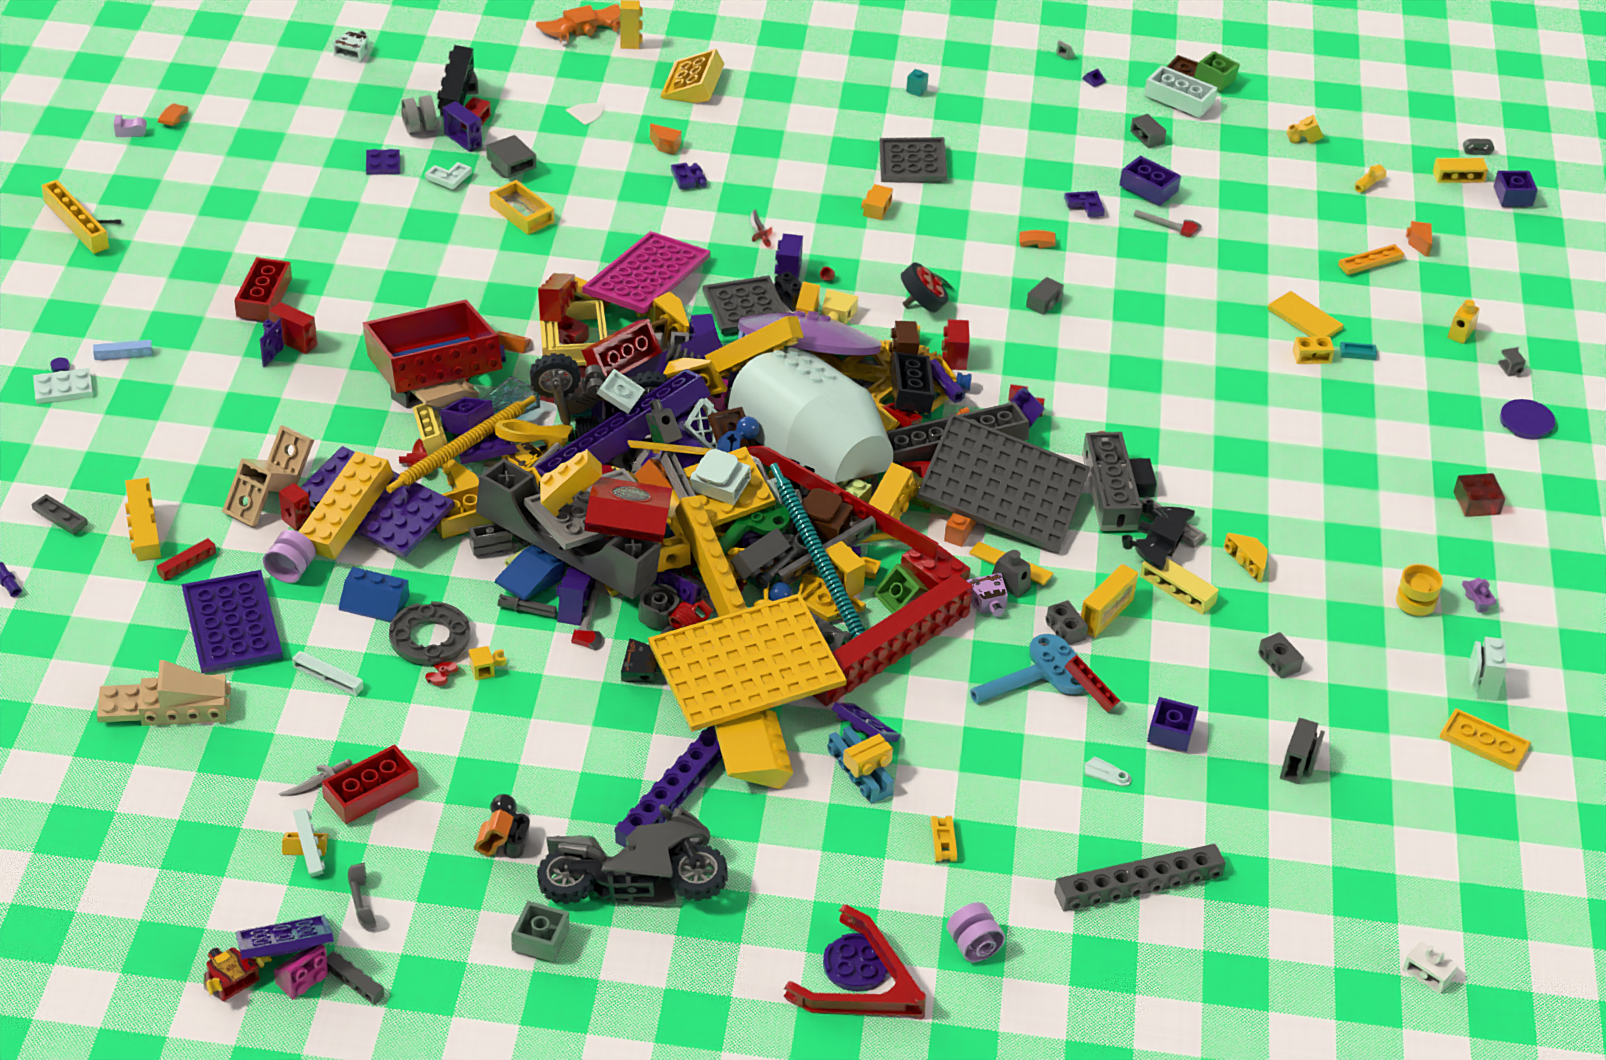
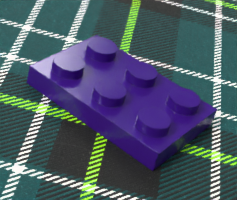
M835 702L831 709L837 713L839 719L851 722L854 729L869 734L868 738L880 733L885 742H897L901 734L854 703Z

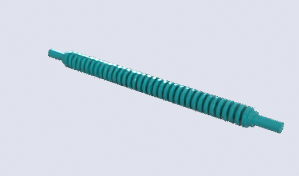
M773 463L770 465V468L777 480L776 489L781 499H783L848 631L855 638L865 632V627L854 609L836 570H834V566L821 544L791 482L783 477L777 463Z

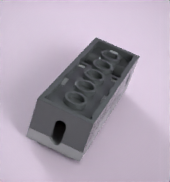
M1106 431L1085 433L1082 457L1084 465L1091 467L1087 477L1100 531L1138 530L1142 506L1123 433Z

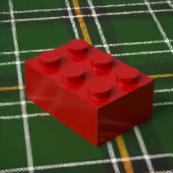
M938 545L935 559H931L913 548L901 556V565L910 569L929 590L956 573L964 580H969L970 567L940 545Z

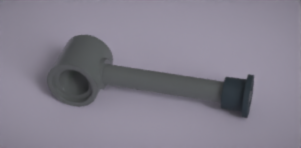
M800 533L796 535L791 551L767 572H763L761 575L758 574L755 577L760 587L767 588L772 581V577L795 557L800 559L809 553Z

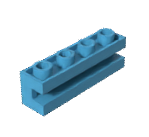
M851 726L843 729V736L841 737L837 732L829 734L828 752L837 759L840 768L847 772L851 782L858 786L863 797H866L872 804L893 795L894 780L883 767L874 769L869 775H862L856 778L851 773V770L844 765V750L862 742Z

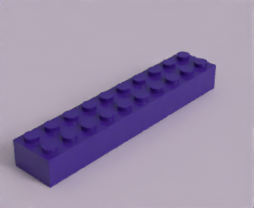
M685 369L640 398L629 414L621 410L536 465L535 468L542 478L544 474L553 471L560 464L566 463L576 454L582 453L586 449L602 465L608 464L614 457L630 449L628 440L644 441L645 437L651 434L646 419V414L652 412L649 402L660 399L663 408L671 409L676 419L680 414L689 412L699 399H705L711 394L701 375Z

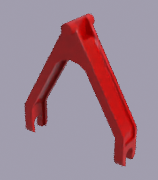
M843 904L839 910L842 912L839 922L864 935L895 981V985L889 991L882 994L814 993L793 981H788L784 987V990H786L784 998L787 1001L814 1014L914 1016L916 1019H923L925 1017V992L920 990L872 918L846 904Z

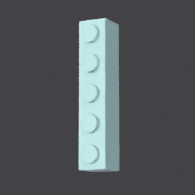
M306 808L293 811L309 875L311 878L324 874L323 869H325L323 861H320L322 854L320 848L317 849L316 846L319 843L317 836L313 834L315 832L314 824L310 823L312 819L310 811L307 812Z

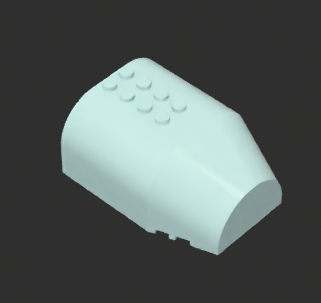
M790 347L786 350H775L774 352L761 354L749 361L737 375L731 389L727 410L742 407L745 417H754L760 425V431L754 439L763 446L773 449L790 460L793 459L800 462V465L805 468L808 466L815 469V474L833 483L887 471L893 462V449L871 393L810 351Z

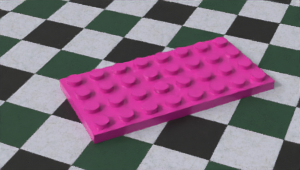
M650 231L582 286V293L588 294L590 297L602 299L608 303L620 305L622 308H628L637 313L645 314L653 307V299L674 289L710 258L711 251Z

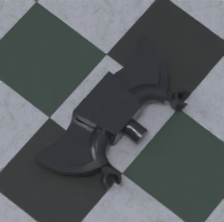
M1147 500V503L1143 502L1142 510L1146 514L1152 513L1155 519L1152 524L1141 521L1138 531L1147 534L1146 539H1136V541H1133L1131 535H1123V548L1130 550L1132 547H1135L1136 552L1145 561L1163 570L1166 556L1172 557L1183 538L1186 522L1194 517L1195 511L1181 507L1154 508V501Z

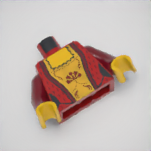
M213 948L208 953L210 960L206 963L207 971L204 973L203 988L209 992L210 996L217 992L220 1000L223 1002L260 981L258 966L262 968L265 962L272 959L270 956L242 959L240 951L236 948H230L223 953L219 948Z

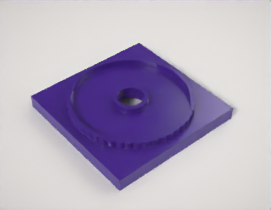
M325 914L235 931L242 959L289 954L306 950L319 944L334 942L333 932Z

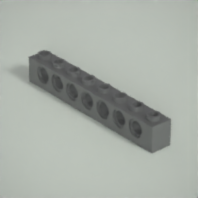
M1214 843L1056 878L1054 893L1063 912L1078 910L1079 908L1118 901L1127 897H1136L1145 893L1177 888L1181 885L1194 884L1208 879H1216L1223 876L1226 862Z

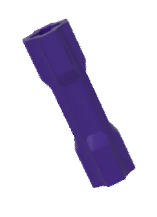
M936 359L930 360L933 380L943 388L945 394L953 403L961 402L965 398L966 392L949 377Z

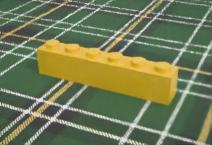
M58 180L41 185L44 202L93 254L109 248L107 231Z
M798 316L783 317L705 355L706 360H711L721 378L729 376L730 372L740 371L743 368L742 366H745L749 361L761 354L774 352L775 350L781 351L784 350L785 346L797 344V340L804 337Z

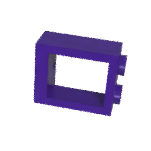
M456 101L443 107L444 135L469 152L481 147V118ZM461 122L467 126V132L461 128Z

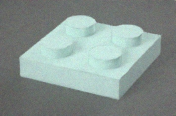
M613 369L599 388L597 394L629 414L645 389Z

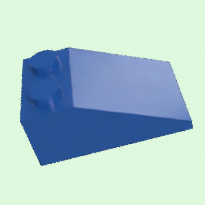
M533 544L524 549L502 571L494 583L519 598L526 600L561 581L565 562Z

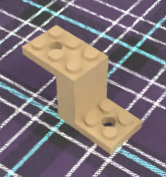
M280 425L267 460L241 458L222 512L252 527H256L269 491L279 492L292 483L298 485L314 439L287 426ZM290 445H292L294 448L292 455H289L288 448ZM245 496L248 498L247 506H244L243 504V498Z

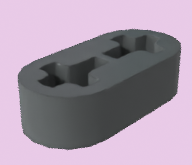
M1471 138L1463 143V149L1467 155H1489L1495 149L1490 139Z

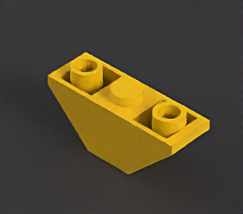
M1227 533L1223 548L1259 583L1262 582L1268 549L1257 538Z

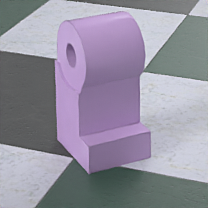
M115 115V137H141L145 135L147 122L144 118L122 119V115Z

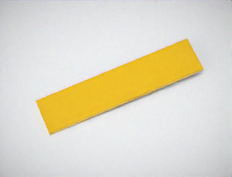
M628 440L631 448L651 449L653 453L660 454L661 450L705 455L709 450H712V448Z
M979 541L969 551L970 555L993 565L1006 553ZM1028 562L1031 569V581L1044 586L1054 575L1053 572Z

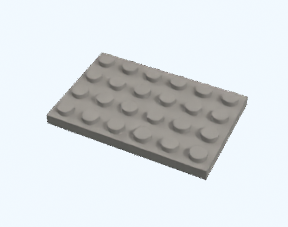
M624 468L601 476L636 482ZM592 485L585 492L579 491L572 498L574 501L570 505L566 503L558 510L560 514L556 517L541 504V493L524 498L525 507L564 550L611 536L584 531Z

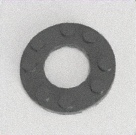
M435 601L424 605L416 603L401 610L393 618L389 627L390 644L400 657L417 665H432L451 661L462 653L469 643V621L462 611L450 604ZM434 621L445 625L450 634L448 639L444 643L441 642L440 645L432 644L423 647L422 644L417 645L412 641L410 632L420 623Z

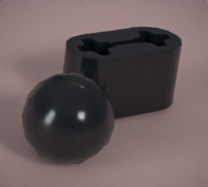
M499 794L493 798L490 810L493 813L501 809L514 816L507 841L505 842L504 853L509 858H519L524 852L528 839L530 819L524 814L516 813L517 804L511 795Z

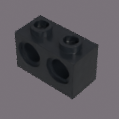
M790 271L775 276L774 286L781 301L792 312L796 311L802 283Z

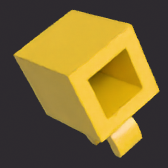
M489 646L469 649V664L475 680L495 677L494 666H504L507 664L503 649L496 650L492 655Z

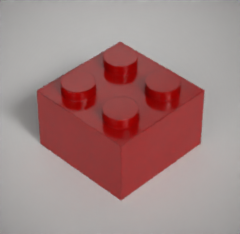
M948 319L947 326L943 327V337L946 338L942 340V359H944L951 370L967 371L970 346L969 320Z

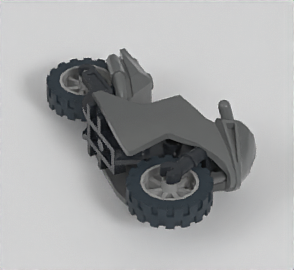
M662 804L659 806V811L666 818L667 823L637 826L626 837L627 846L612 857L606 856L593 836L546 837L549 854L546 855L545 860H541L540 867L537 869V878L541 893H544L545 898L548 900L552 899L554 903H577L579 899L588 897V893L591 892L598 899H606L612 904L617 902L632 905L660 906L676 902L675 890L677 895L680 897L684 896L687 900L695 899V901H701V899H711L713 895L717 896L720 890L725 888L726 881H728L727 862L725 857L720 855L719 850H713L711 846L707 845L710 840V831L694 815L680 807L675 808L672 813L666 805ZM684 871L689 872L686 875H682ZM553 874L558 875L557 877L551 879Z

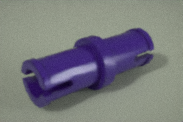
M0 562V584L7 589L11 597L20 595L22 589L15 581L14 574L8 571L3 562Z

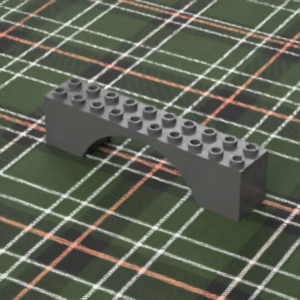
M503 458L479 476L476 513L631 599L638 596L646 586L656 581L661 549L660 543L616 536L606 539L601 538L564 550L524 505V498L541 493L535 475Z

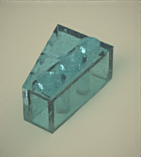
M510 376L483 398L485 400H492L495 414L514 402H522L531 396H535L536 402L528 406L524 414L540 408V395H538V392H534L533 387L513 376Z

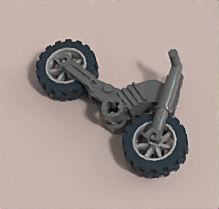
M550 353L551 355L548 356L547 354L543 355L541 359H536L535 364L531 365V387L533 386L534 392H538L540 396H545L548 399L554 397V403L557 405L560 420L564 425L571 426L570 414H580L588 408L592 409L599 400H605L597 394L599 388L608 378L603 375L600 366H588L585 370L586 377H581L580 379L579 366L576 360H572L571 356H565L562 353L556 355V353ZM646 371L644 374H637L636 377H627L645 389L640 398L670 380V378H667V375H661L657 371L654 373ZM574 433L569 435V442L575 441Z

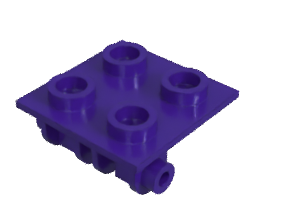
M267 319L263 323L264 335L259 339L263 368L284 347L281 319H278L276 323Z
M1025 387L1017 390L1016 395L1011 398V402H1015L1028 419L1030 429L1045 408Z

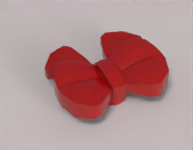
M444 661L434 665L438 672L427 673L425 678L428 683L431 681L432 685L443 686L448 682L447 676L450 673L459 671V667L455 662Z

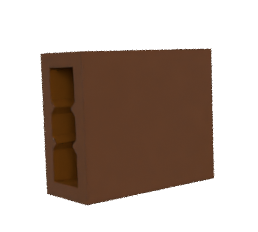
M815 488L802 500V506L819 538L828 541L842 534L852 521L853 506L842 502V498L838 494Z

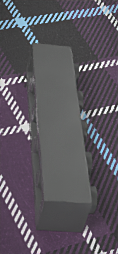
M333 951L326 957L328 971L371 1004H377L384 997L383 986L373 981L370 976H366L361 969L354 967L350 961H346L341 954Z

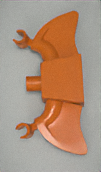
M614 4L604 9L593 10L591 5L569 9L563 11V17L559 19L536 22V27L549 35L560 38V43H562V40H567V43H569L568 34L571 32L576 36L584 34L592 36L596 32L597 26L613 27V31L618 32L620 29L619 4Z

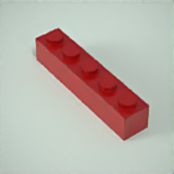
M207 538L157 565L158 575L164 581L216 554L215 544Z
M1078 655L1074 656L1064 666L1107 713L1120 702L1119 698Z

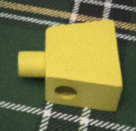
M827 289L822 315L830 316L833 320L847 324L858 310L859 296Z

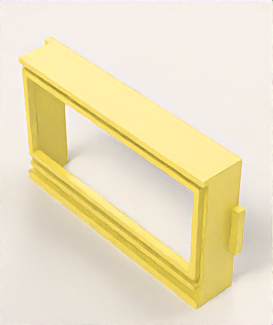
M600 299V302L598 300L571 302L570 307L567 308L566 315L576 320L598 319L600 340L606 338L607 331L603 300ZM540 321L542 355L547 354L548 356L551 355L550 353L559 355L562 353L565 356H571L572 360H576L578 366L587 365L581 350L594 343L559 345L557 322Z

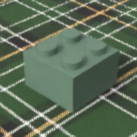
M527 901L511 933L512 951L554 962L570 929L569 912Z

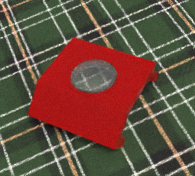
M600 477L591 488L584 531L663 543L673 488Z

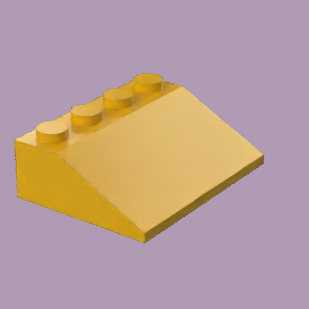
M709 50L675 61L660 95L661 98L692 103L709 101L725 64L718 50Z
M766 709L714 725L729 777L781 789L793 775V769L776 712Z

